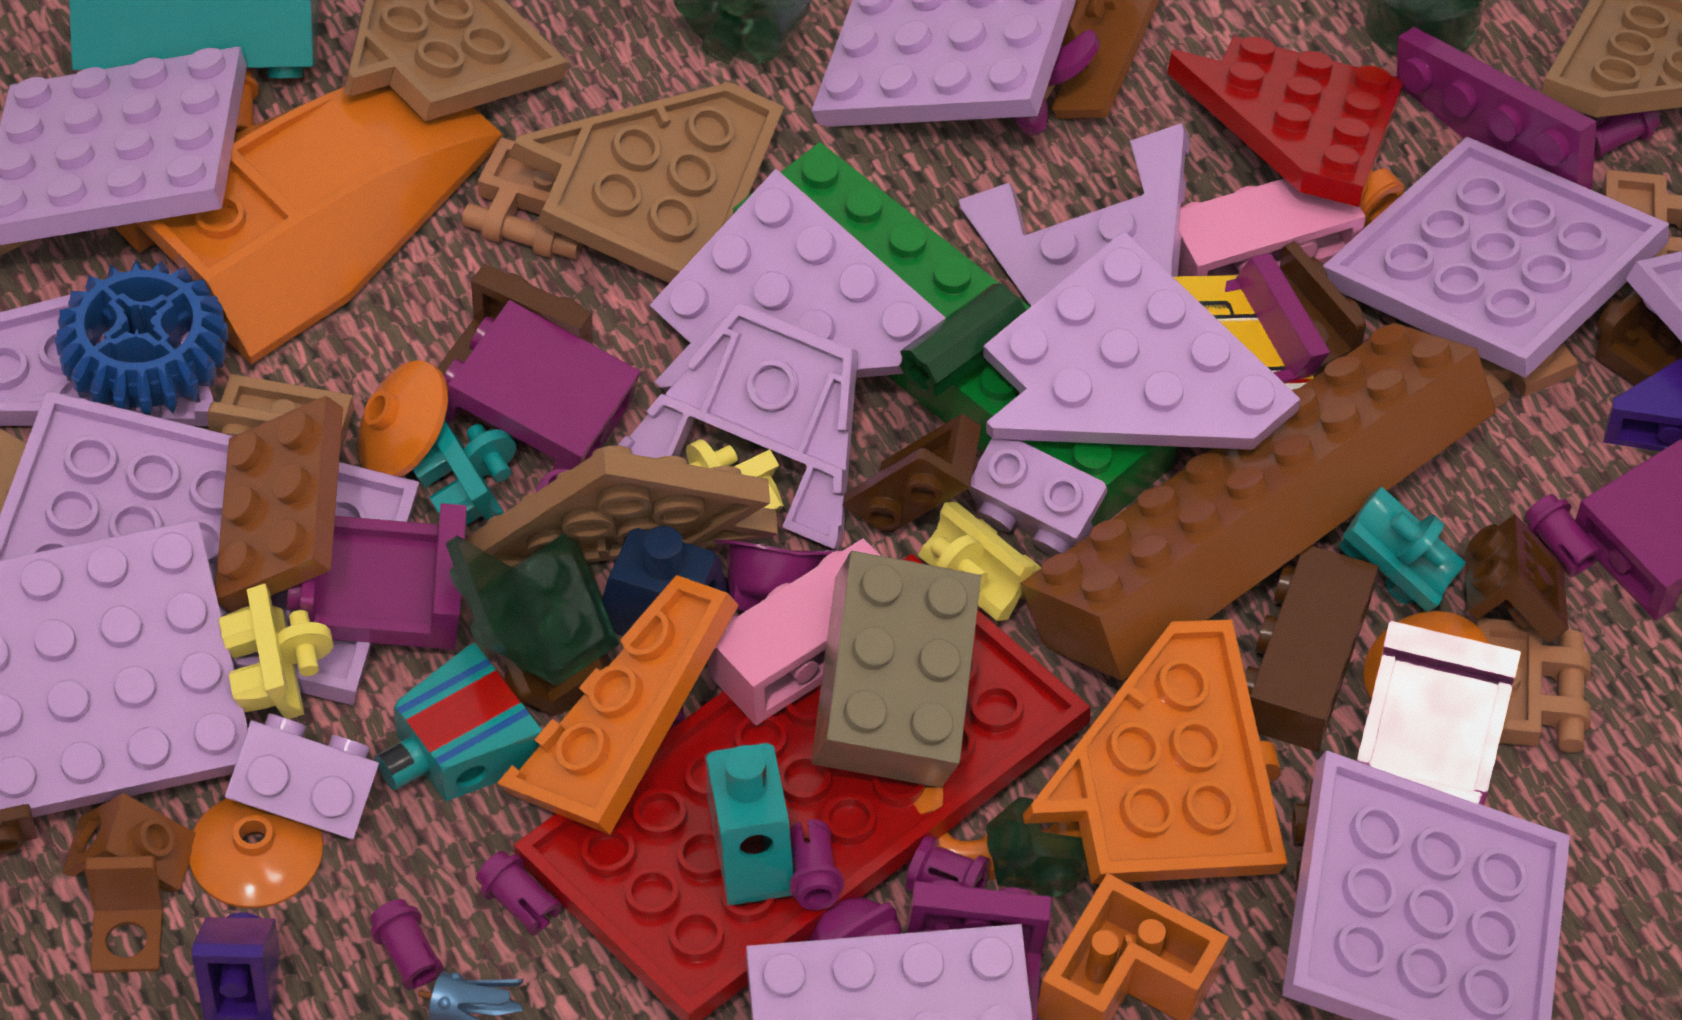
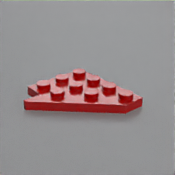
M1233 36L1222 61L1173 49L1167 74L1296 190L1301 193L1359 207L1403 88V83L1399 77L1391 76L1389 72L1380 67L1371 65L1356 67L1333 61L1328 55L1321 52L1304 51L1300 53L1276 47L1271 41L1254 36L1246 38Z

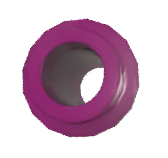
M1658 111L1605 116L1595 119V148L1597 147L1594 152L1595 159H1600L1607 153L1637 138L1641 141L1650 139L1653 136L1654 130L1660 126Z
M1550 494L1533 504L1526 512L1524 519L1528 522V528L1532 533L1543 540L1566 568L1569 576L1574 577L1595 564L1590 556L1595 560L1600 559L1603 551L1571 516V504L1565 499L1558 500L1554 494Z
M810 819L807 820L810 843L804 840L801 822L790 827L794 874L789 880L791 895L798 900L803 908L822 910L831 907L837 902L839 894L844 887L843 875L834 867L830 827L821 820Z
M499 851L491 856L477 873L476 880L482 885L481 894L488 900L495 897L526 927V930L532 936H535L551 923L545 915L549 912L553 917H557L561 912L562 903L558 899L553 898L523 869L524 860L517 854L509 856L505 851Z
M397 899L385 903L373 912L370 917V922L373 925L370 935L375 943L383 944L402 978L401 981L405 989L409 990L412 987L415 990L438 979L439 975L444 971V966L440 959H437L419 926L422 916L417 907L409 906L403 899Z

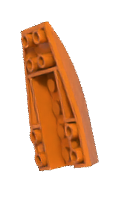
M389 85L348 97L343 92L344 87L235 133L222 209L114 226V228L139 253L156 243L180 268H186L193 281L204 279L206 286L210 289L211 296H217L218 302L222 305L223 321L227 323L228 342L252 365L349 302L494 151L502 137V133L474 107L424 121Z

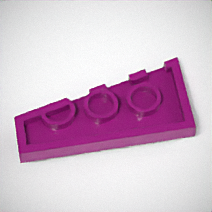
M1415 27L1398 36L1397 77L1403 83L1402 89L1462 138H1472L1592 190L1596 137L1595 120Z

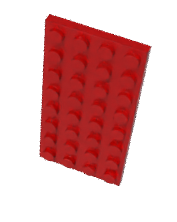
M912 553L903 559L924 564ZM977 609L960 764L942 786L943 804L934 812L920 814L914 804L921 797L926 787L934 786L811 764L821 685L758 725H755L723 691L667 732L610 835L567 817L554 814L513 844L514 853L524 860L523 867L551 895L558 899L585 928L680 1020H703L748 985L746 946L806 941L810 938L818 920L827 910L845 899L862 898L913 859L924 837L933 836L939 839L1090 723L1091 707ZM768 743L774 746L788 814L789 828L801 822L804 840L810 843L807 820H821L830 827L834 867L843 875L844 887L834 905L822 910H809L803 908L793 896L727 905L707 800L705 755L712 751L736 748L743 745ZM754 835L746 838L740 845L741 850L747 854L764 852L763 835Z

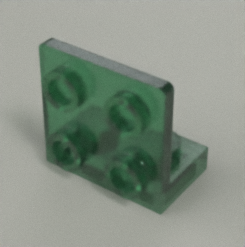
M561 534L513 568L458 535L446 542V547L454 565L450 568L451 579L458 591L467 599L474 617L470 621L472 634L479 645L488 653L493 654L496 652L513 661L525 673L530 674L532 672L558 686L619 645L578 541L567 534Z

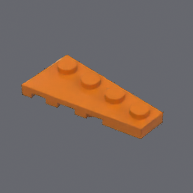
M676 575L621 638L624 649L609 666L601 671L595 668L579 687L584 693L581 699L560 723L556 722L553 718L534 739L540 745L519 770L512 765L497 784L511 796L610 835L739 605L727 592Z

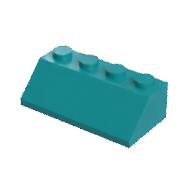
M69 0L72 70H84L92 67L108 69L135 64L146 58L167 59L191 55L205 48H217L220 50L238 46L241 47L247 68L267 67L268 78L303 77V67H313L317 63L319 0Z

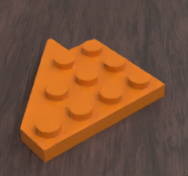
M1232 619L1172 621L1023 813L1025 824L1078 821L1091 884H1101L1107 873L1124 882L1278 874L1288 864Z

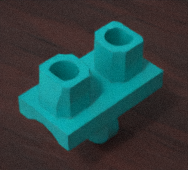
M444 420L434 445L425 458L413 469V472L425 488L452 470L458 479L429 497L438 514L441 503L467 505L466 525L481 516L488 521L494 516L502 515L505 512L483 476L491 474L496 482H502L509 478L511 470L507 464L515 455L517 449L515 441L510 434L502 429L486 431L482 424H475L467 430L466 434L470 442L464 447L457 434L450 429L446 420Z
M1382 486L1369 495L1342 535L1344 538L1340 543V549L1349 557L1365 562L1370 561L1379 566L1378 569L1387 576L1385 579L1387 591L1395 599L1403 604L1416 602L1426 612L1439 605L1446 588L1466 563L1438 538L1444 527V523L1439 518L1431 514L1422 521L1418 520Z

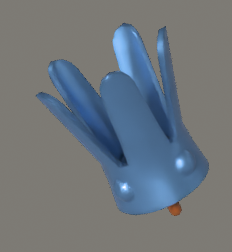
M443 971L435 983L433 992L420 990L418 996L431 999L429 1020H480L470 1014L498 1016L523 1011V1006L520 1003L510 1000L511 994L508 990L493 987L519 986L523 983L524 979L468 980L462 978V975L458 972L449 973Z

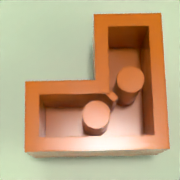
M1107 873L1042 980L1036 1009L1038 1011L1037 1016L1043 1020H1112L1125 997L1129 994L1176 1020H1192L1220 971L1229 936Z

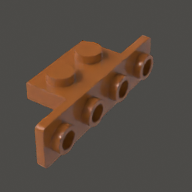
M1076 0L1060 48L1072 42L1084 31L1091 29L1099 40V49L1081 72L1062 83L1052 105L1056 118H1104L1108 116L1159 0Z

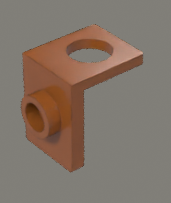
M121 793L79 818L63 873L74 877L85 871V861L88 857L154 856L161 888L168 892H176L182 887L196 833L127 794ZM101 824L99 833L95 841L90 846V848L85 851L90 836L92 835L94 830Z
M155 857L86 858L85 874L94 909L91 972L159 971L163 896ZM126 924L140 927L147 935L146 945L141 952L131 957H118L108 950L106 945L107 938L115 928Z

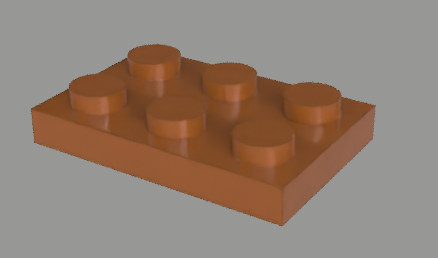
M323 396L229 438L215 591L218 604L230 612L249 605L247 589L266 583L270 590V596L331 571L343 407L328 396Z

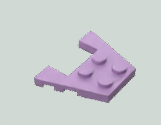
M1182 123L1130 141L1144 194L1027 234L1017 194L1010 182L959 200L962 211L1030 307L1123 230L1172 277L1178 276L1181 234L1178 231L1181 203L1185 202L1186 180L1183 177L1185 155H1189L1190 147L1188 133Z
M738 302L687 362L688 368L665 395L660 394L646 411L649 414L630 436H625L617 446L630 448L632 454L652 458L680 456L694 419H699L804 463L807 468L782 527L832 549L839 550L844 536L846 508L842 504L848 485L858 351Z

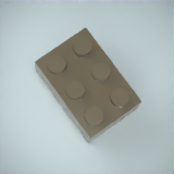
M850 551L834 582L811 764L942 788L960 764L981 575Z

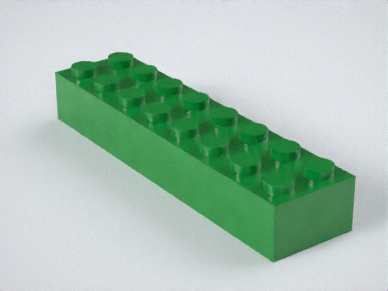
M821 142L780 172L945 318L990 285L999 283ZM752 194L733 207V214ZM1022 301L1025 309H1029L1030 306H1028L1025 302ZM987 360L934 398L924 397L915 386L909 384L904 374L887 375L943 422L947 423L958 415L963 414L981 425L977 449L984 453L992 439L986 433V422L1021 394ZM1020 440L1105 483L1107 494L1091 520L1093 527L1103 521L1112 519L1174 467L1177 447Z

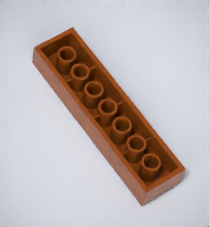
M1396 323L1375 330L1368 341L1346 356L1334 359L1326 365L1322 373L1302 387L1293 389L1292 391L1301 399L1299 411L1253 450L1213 448L1207 453L1195 456L1188 461L1185 468L1160 486L1143 492L1136 503L1113 519L1096 525L1091 530L1090 535L1066 552L1047 559L1040 570L1021 582L1020 584L1041 642L1050 650L1121 681L1129 677L1172 621L1208 620L1357 513L1373 491L1381 486L1386 491L1496 413L1477 348Z

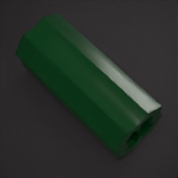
M992 284L900 351L902 360L899 366L909 384L915 386L924 397L934 398L985 362L983 346L1026 311L1020 297L1011 293L1004 284Z

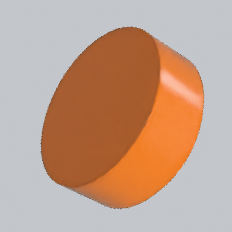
M1387 168L1375 170L1371 174L1360 204V208L1366 216L1364 228L1404 193V184Z

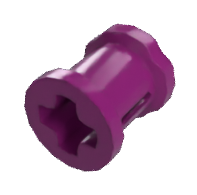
M933 836L924 837L911 861L905 890L913 893L915 881L931 883L936 880H952L961 883L965 887L985 889L991 870V859L982 855L971 859L940 847L939 840ZM938 870L957 877L959 880L940 873Z

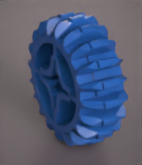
M136 259L131 271L119 272L114 266L110 265L107 274L108 278L101 280L88 275L87 284L85 285L86 292L71 291L70 300L68 301L69 308L60 310V317L58 319L59 329L56 330L55 344L57 354L61 356L59 360L62 373L66 376L67 381H72L73 388L78 393L79 398L91 396L93 402L105 405L114 403L115 407L126 410L140 408L146 415L151 414L153 407L164 405L174 414L178 398L183 397L196 402L200 392L199 386H214L216 369L224 367L226 359L225 347H227L226 341H228L229 337L227 323L223 321L222 305L218 302L217 296H211L210 289L206 286L204 279L192 282V277L188 274L185 267L169 274V270L162 260L152 270H144ZM190 331L183 343L174 349V347L180 344L179 337ZM104 334L105 339L96 345L99 338Z

